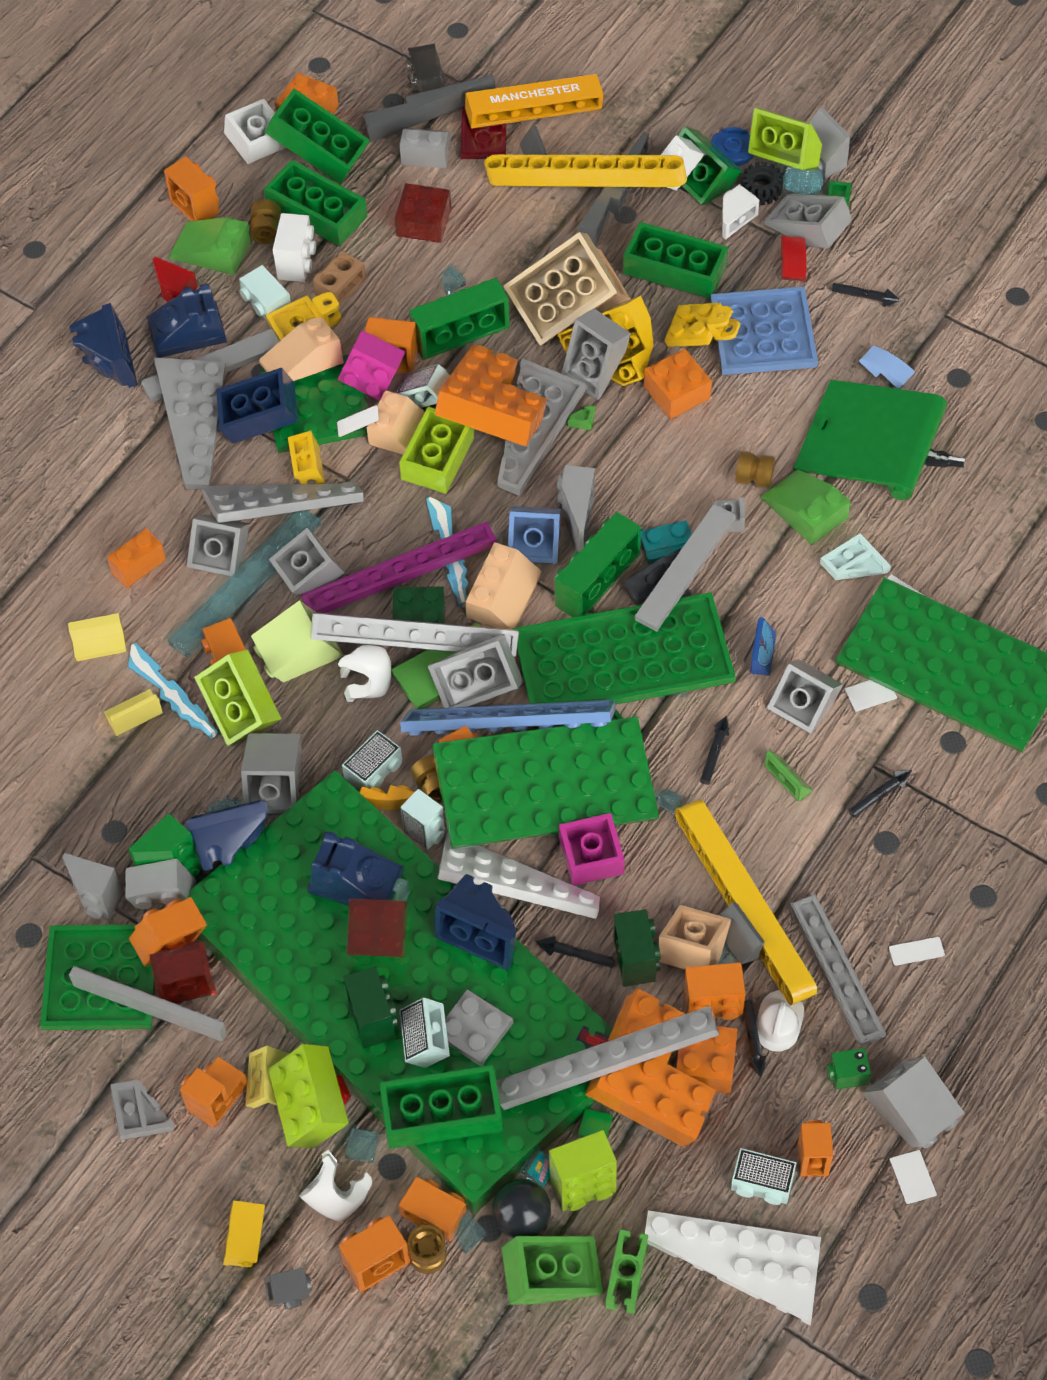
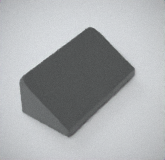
M531 126L520 143L523 155H547L537 126Z
M733 902L720 916L731 919L725 943L738 962L744 964L758 958L765 941L739 905Z

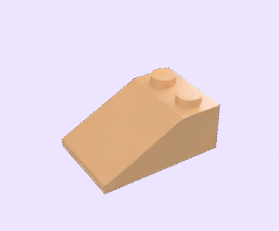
M322 317L312 318L305 323L299 324L259 359L261 366L266 372L282 367L293 381L344 363L340 339Z

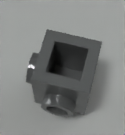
M304 1268L271 1274L264 1278L269 1307L284 1304L285 1310L302 1306L301 1300L310 1297L309 1292L312 1290L311 1279L308 1274H305Z

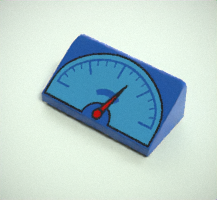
M759 617L757 622L750 672L751 674L769 676L772 667L776 632L763 617Z

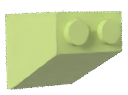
M300 600L251 635L255 646H253L255 652L266 663L264 665L265 671L271 678L276 677L283 683L344 656L336 641L312 640L310 638L312 615L315 611Z

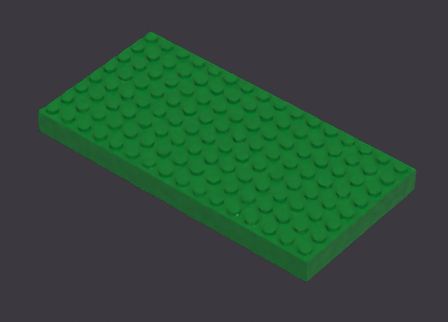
M335 770L268 825L247 849L241 848L235 854L231 865L224 866L221 864L191 889L187 899L192 897L207 924L197 939L303 1044L328 1046L335 1074L343 1077L347 1088L384 1125L379 1082L494 1065L497 1081L585 1050L584 1043L576 1041L583 1026L589 1028V1034L594 1037L596 1031L610 1036L613 1028L516 938L513 963L508 971L435 938L436 905L441 898L444 899L456 884L438 879L440 867ZM326 831L336 833L342 839L345 837L352 838L368 849L404 866L403 875L385 917L360 910L358 906L353 908L308 893L311 863L314 862ZM376 966L379 976L384 975L386 978L390 1000H393L399 1027L394 1028L396 1039L363 1049L347 998L343 976ZM469 990L513 1018V1025L482 1066H479L450 1046H448L450 1056L426 1068L405 1062L400 1009L422 998L442 1003L446 1018L463 994ZM591 1080L506 1110L500 1105L503 1131L406 1147L451 1192L461 1196L465 1200L466 1207L475 1215L496 1195L497 1191L505 1183L512 1181L537 1157L540 1151L543 1152L583 1115L585 1108L589 1109L597 1102L585 1095Z

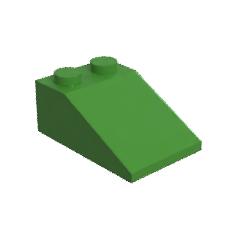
M228 217L187 222L169 257L172 260L235 275L251 243L248 222Z
M798 469L761 496V499L811 545L849 517L851 501L833 485Z
M516 1236L501 1247L509 1305L541 1304L603 1294L594 1236Z

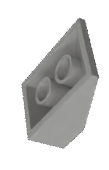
M787 193L764 220V224L784 235L805 238L806 245L809 247L829 248L851 222L852 218L844 197Z
M591 309L575 319L561 374L586 383L585 392L594 399L599 400L626 352L631 333L596 309Z
M565 465L563 475L559 474L557 489H559L557 502L562 504L564 521L576 551L580 552L585 547L595 498V468Z
M504 634L475 644L428 665L444 708L467 707L518 689L523 682Z

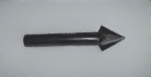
M833 283L832 292L881 301L884 307L901 301L889 289L885 292H879L839 283Z
M727 715L714 725L716 728L714 730L715 735L700 778L702 784H710L724 738L729 736L730 729Z
M912 770L894 771V777L848 809L850 815L855 818L896 787L904 788Z
M556 936L536 941L550 956L556 952L570 957L575 956V958L578 957V959L580 958L581 960L612 968L614 964V957L557 942Z
M751 1000L744 1001L743 1015L751 1052V1062L749 1065L761 1077L766 1064V1056H762L753 1003Z

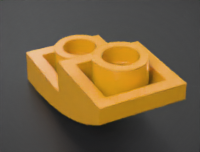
M390 785L387 794L376 787H370V789L362 787L360 790V794L375 808L388 811L401 810V806L415 793L411 788L403 785L398 787Z

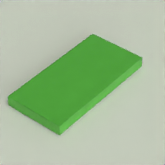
M476 623V624L473 625V626H480V627H481V625H480L479 623ZM428 649L391 669V675L415 709H423L441 699L428 665L457 653L456 651Z

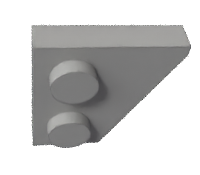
M139 1080L110 1084L120 1140L174 1131V1122L165 1116L160 1110V1105L153 1097L147 1094V1089Z

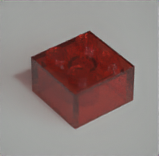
M405 183L395 215L396 236L442 243L452 208L450 190Z
M350 899L347 955L405 958L408 902Z
M189 942L183 947L175 949L164 948L158 953L149 954L154 982L160 998L177 1004L217 994L204 942Z

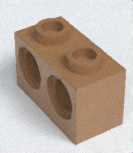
M342 251L330 261L329 265L322 272L317 273L314 277L315 296L332 292L340 305L366 280L365 264Z

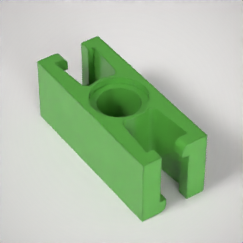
M620 1229L606 1296V1309L617 1310L618 1304L615 1303V1292L617 1287L632 1290L631 1299L625 1298L624 1305H627L626 1313L635 1314L648 1247V1235L640 1233L639 1241L637 1240L636 1247L640 1248L637 1256L623 1254V1247L627 1245L631 1232ZM623 1267H630L635 1273L631 1276H623L619 1271Z

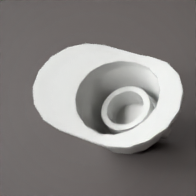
M780 990L771 992L764 997L756 1020L760 1044L764 1048L781 1052L789 1049L796 1043L804 1017L802 1001L789 1005Z

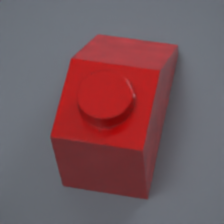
M156 256L152 259L160 291L166 302L182 293L184 288L191 287L193 290L198 288L194 272Z

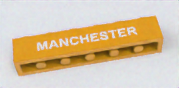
M597 74L468 92L465 99V111L471 128L601 110L605 93H603Z

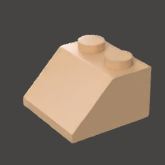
M385 390L378 404L379 420L367 426L369 445L403 455L425 412L410 398Z
M679 905L659 935L661 954L659 962L685 969V967L717 965L721 958L731 919Z

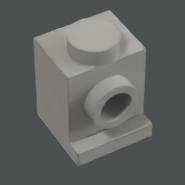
M739 497V500L714 501V504L735 514V520L727 532H744V497Z

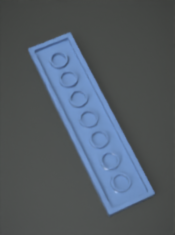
M615 700L408 710L400 725L401 732H409V735H421L425 733L424 731L446 734L450 730L460 729L465 725L470 732H475L477 728H486L489 732L502 730V727H513V730H526L528 726H539V729L554 728V725L565 724L568 728L580 727L581 723H591V726L600 727L607 725V722H611L615 712Z

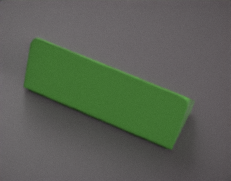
M770 750L766 752L765 767L796 800L800 801L812 793V788L779 754Z

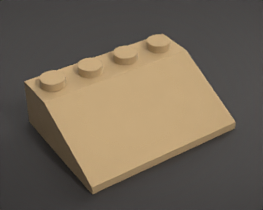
M582 232L577 233L503 286L540 346L573 325L576 318L593 308L596 309L618 293L599 251L589 235Z

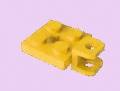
M332 292L318 295L312 298V302L308 295L265 315L268 324L279 341L296 328L294 327V322L300 324L312 318L322 317L328 326L331 327L342 320V315L338 310L340 307L339 302ZM325 301H331V302H332L331 304H327V305H324V304H323ZM334 313L333 317L328 318V315Z
M721 303L678 305L664 342L667 347L710 345L712 337L716 341L735 338L740 328V323L736 319H730L733 313L732 308L722 306Z

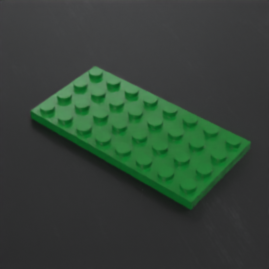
M885 577L836 659L837 665L1022 753L1047 710V652Z
M712 592L680 598L657 632L635 621V615L642 605L513 628L519 631L517 654L529 704L615 700V705L735 683V672Z
M638 716L611 720V722H607V725L600 727L591 726V723H584L576 728L561 726L439 742L432 745L451 849L559 834L560 824L609 813L612 815L615 826L653 821L659 818Z

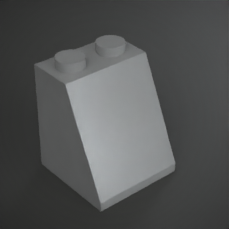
M248 733L241 768L244 804L265 799L268 809L267 813L283 814L299 801L302 763L301 734Z
M926 1057L901 1061L862 1092L865 1098L912 1148L923 1147L925 1149L930 1147L938 1140L936 1136L943 1130L946 1132L954 1128L959 1123L957 1119L964 1114V1111Z

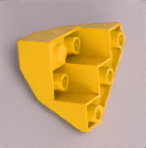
M640 295L600 312L631 333L626 352L611 380L622 386L644 378V369L648 366L654 345L651 318ZM574 326L558 333L566 354Z

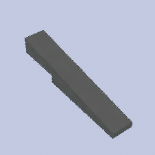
M489 75L406 96L407 103L365 113L364 118L370 142L464 107L466 93L496 88L494 76Z
M642 133L628 155H646L649 133ZM605 187L579 224L578 233H587L596 246L610 213L620 214L631 187Z

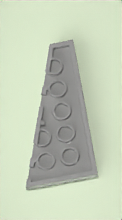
M154 358L185 489L202 490V486L211 485L219 424L216 389L224 387L226 364L220 361Z

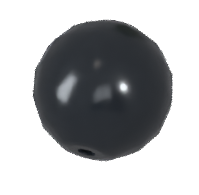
M515 1179L505 1183L497 1191L492 1202V1216L496 1226L513 1239L516 1236H537L547 1227L551 1217V1202L547 1192L535 1182L529 1179Z

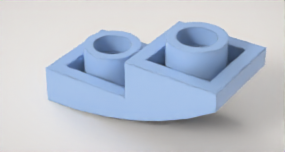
M872 346L859 360L875 377L881 373L897 389H900L915 372L902 360L876 346Z

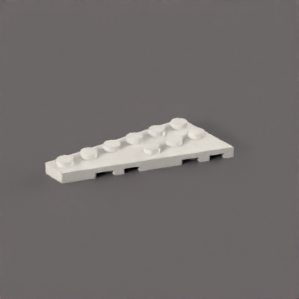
M448 833L446 834L438 879L457 884L465 874L475 877L473 882L476 885H480L483 882L491 884L493 887L492 892L495 894L597 918L600 896L478 845L451 849Z
M648 1210L645 1234L648 1235L649 1245L673 1257H679L693 1264V1267L701 1271L705 1270L717 1276V1279L756 1299H762L776 1306V1309L784 1313L788 1312L800 1318L802 1322L811 1325L821 1237Z

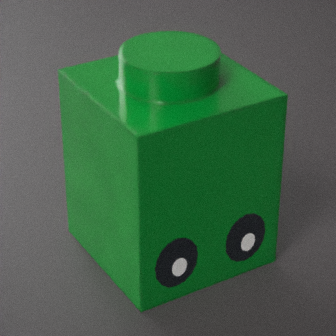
M865 1048L832 1053L830 1063L826 1065L828 1079L829 1081L834 1080L836 1090L869 1085L871 1070Z

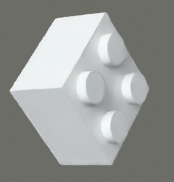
M265 99L225 115L224 134L247 164L286 148L264 133L275 114Z
M281 213L273 246L278 280L305 282L307 273H311L312 259L310 258L311 255H315L316 241H312L314 226L310 225L308 215Z

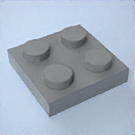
M467 990L445 1018L448 1046L479 1066H482L513 1025V1018Z

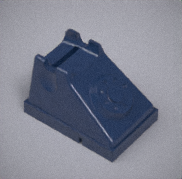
M202 284L197 290H193L191 287L184 288L182 293L147 316L157 358L227 342L216 301H214L209 284Z
M111 303L102 305V309L70 325V332L77 333V336L72 338L73 345L79 347L85 354L82 357L84 364H91L99 374L106 378H112L122 386L131 388L138 385L126 331Z
M265 799L186 818L187 829L192 835L203 870L213 869V862L216 860L222 861L224 866L231 865L235 854L240 848L247 849L255 842L265 828L263 822L266 820L268 812Z
M326 831L314 862L311 863V878L307 890L309 894L353 908L358 906L360 910L385 917L403 875L404 866L368 849L352 838L345 837L342 839L336 833Z
M465 874L444 899L441 898L436 905L434 937L508 971L513 963L516 928L508 910L501 907L494 896L491 884L483 882L480 885H476L473 882L475 877Z

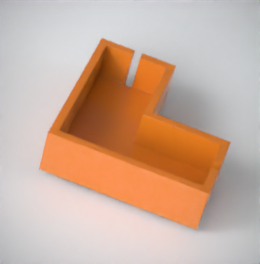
M473 344L439 390L435 415L526 447L542 423L547 398L539 396L534 392L518 389L512 385L518 359L512 358L505 353H497L495 355L492 350Z
M638 988L626 997L608 1041L685 1015V1013L666 1003L659 1006V999ZM669 1052L592 1079L585 1095L674 1143L685 1147L696 1141L705 1119L702 1115L708 1112L716 1090L668 1065L667 1063L672 1053Z

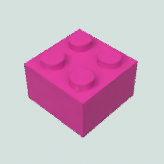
M361 330L338 380L381 400L398 369L405 351Z
M611 813L559 825V841L573 886L624 874L625 859Z

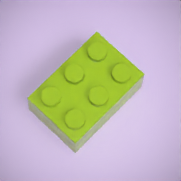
M427 407L399 462L401 480L447 494L474 440V428L436 416V409Z
M302 1044L268 1069L288 1147L315 1148L349 1124L328 1046Z
M604 1130L549 1150L550 1182L562 1211L568 1209L570 1211L579 1210L587 1202L595 1199L597 1201L608 1199L613 1195V1192H616L617 1160Z

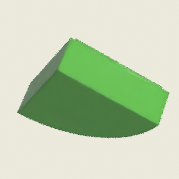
M585 406L582 410L572 413L568 419V427L592 430L596 406Z

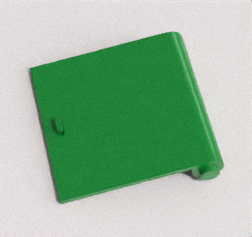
M830 380L793 469L794 471L798 469L805 473L887 485L893 498L897 500L910 499L948 403L942 396L932 393Z

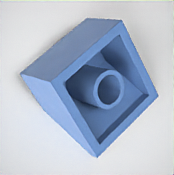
M512 506L509 514L508 547L519 550L531 562L557 564L562 509Z

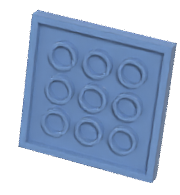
M805 287L711 294V303H721L722 306L731 307L733 313L730 319H736L740 323V328L735 338L717 341L722 375L818 367Z

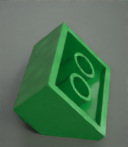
M684 126L678 136L691 140L703 152L704 156L688 175L686 183L681 186L701 205H705L730 190L742 173V170L699 130Z
M169 813L129 848L134 867L177 858L195 879L201 871L191 833Z

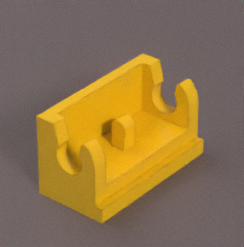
M308 431L288 437L295 479H298L301 484H308V480H315L316 484H325L320 448L313 433Z
M233 1200L223 1265L252 1267L253 1263H257L265 1205Z

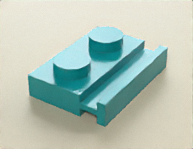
M687 520L641 530V545L647 557L648 565L684 547L692 535Z

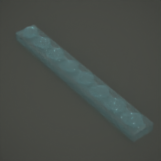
M307 510L297 511L168 639L169 645L188 658L202 644L201 640L204 639L202 628L226 620L276 570L269 559L306 528L314 533L321 526L320 519Z

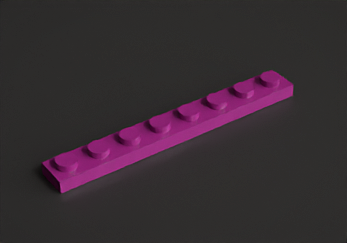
M484 522L301 594L302 600L305 605L315 612L327 613L492 548L494 542L497 543V539L488 522Z

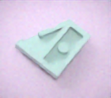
M861 534L821 557L820 564L835 580L885 574L890 572L891 565Z

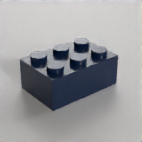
M282 367L216 389L219 430L232 444L298 422L295 383Z

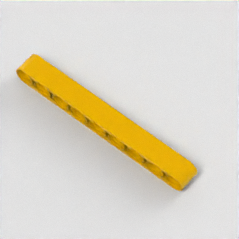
M491 155L484 162L488 180L494 186L679 187L687 181L684 160L678 155Z
M698 799L676 808L675 817L680 828L727 905L730 906L731 903L736 902L765 941L759 957L787 1003L794 1005L816 995L817 986L813 977L703 800Z

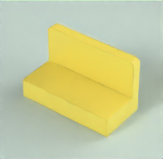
M119 613L68 623L76 661L126 652Z
M150 689L104 711L105 718L116 736L163 713L159 698L156 694L153 695Z
M264 1046L249 1053L245 1106L257 1108L266 1103L277 1106L268 1069L289 1053L270 1046Z

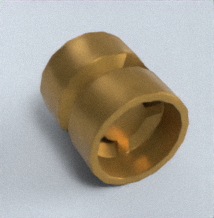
M263 199L254 202L251 206L250 236L255 242L261 244L275 242L281 215V208L276 202Z
M740 451L735 483L750 484L754 480L756 486L770 488L775 456L761 454L757 459L755 454L751 452Z
M429 755L418 760L411 767L410 772L416 785L419 786V790L439 804L442 803L434 756Z
M432 1225L416 1227L407 1239L410 1262L420 1273L433 1274L438 1272L447 1260L446 1243L443 1233Z

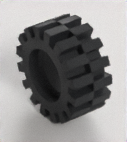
M755 162V167L750 164L748 169H744L741 186L757 197L761 205H765L766 201L768 204H772L773 200L777 201L782 194L783 173H780V169L778 167L775 168V165L772 163L770 166H767V162H763V165H760V162ZM765 181L770 184L767 186H759L756 185L755 182Z

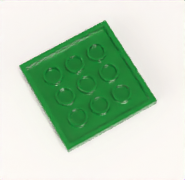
M350 354L343 355V364L294 381L298 422L273 430L278 453L290 451L288 437L308 431L313 433L319 445L368 435L367 426H364L341 437L338 436V421L368 409L363 392L338 380Z
M137 924L52 925L49 927L40 1020L41 1030L152 1029V1015L74 987L69 976L72 968L76 966L155 996L157 961L144 967L129 940Z

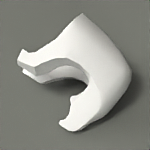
M370 644L362 645L351 654L340 659L338 665L341 667V678H347L350 670L360 672L369 677V681L365 685L354 683L347 686L344 692L347 702H353L356 698H378L386 694L391 681V660L384 648Z
M326 1150L321 1154L324 1163L318 1176L303 1190L299 1197L323 1216L339 1222L350 1217L364 1203L372 1186V1177L365 1172L361 1179L350 1182L351 1186L348 1191H341L334 1181L337 1160L329 1150Z

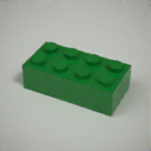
M293 88L273 115L264 132L339 184H342L370 142L368 138L295 88Z
M291 160L264 188L265 199L276 202L281 208V213L308 215L310 225L314 226V233L339 247L367 218L365 198L294 160Z
M639 222L623 256V274L710 299L711 294L715 293L727 267L728 246Z
M497 277L409 310L410 322H416L418 352L423 360L510 328L508 296Z
M616 512L611 518H607L597 534L591 535L585 547L580 552H575L570 563L564 569L561 568L555 575V607L572 618L586 615L640 556L641 526L619 512Z
M494 1065L379 1082L389 1149L503 1131Z

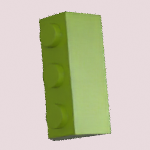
M758 107L754 108L748 153L800 170L819 167L822 143L811 123Z
M248 650L228 654L194 677L227 746L246 739L248 733H259L281 720L280 714Z

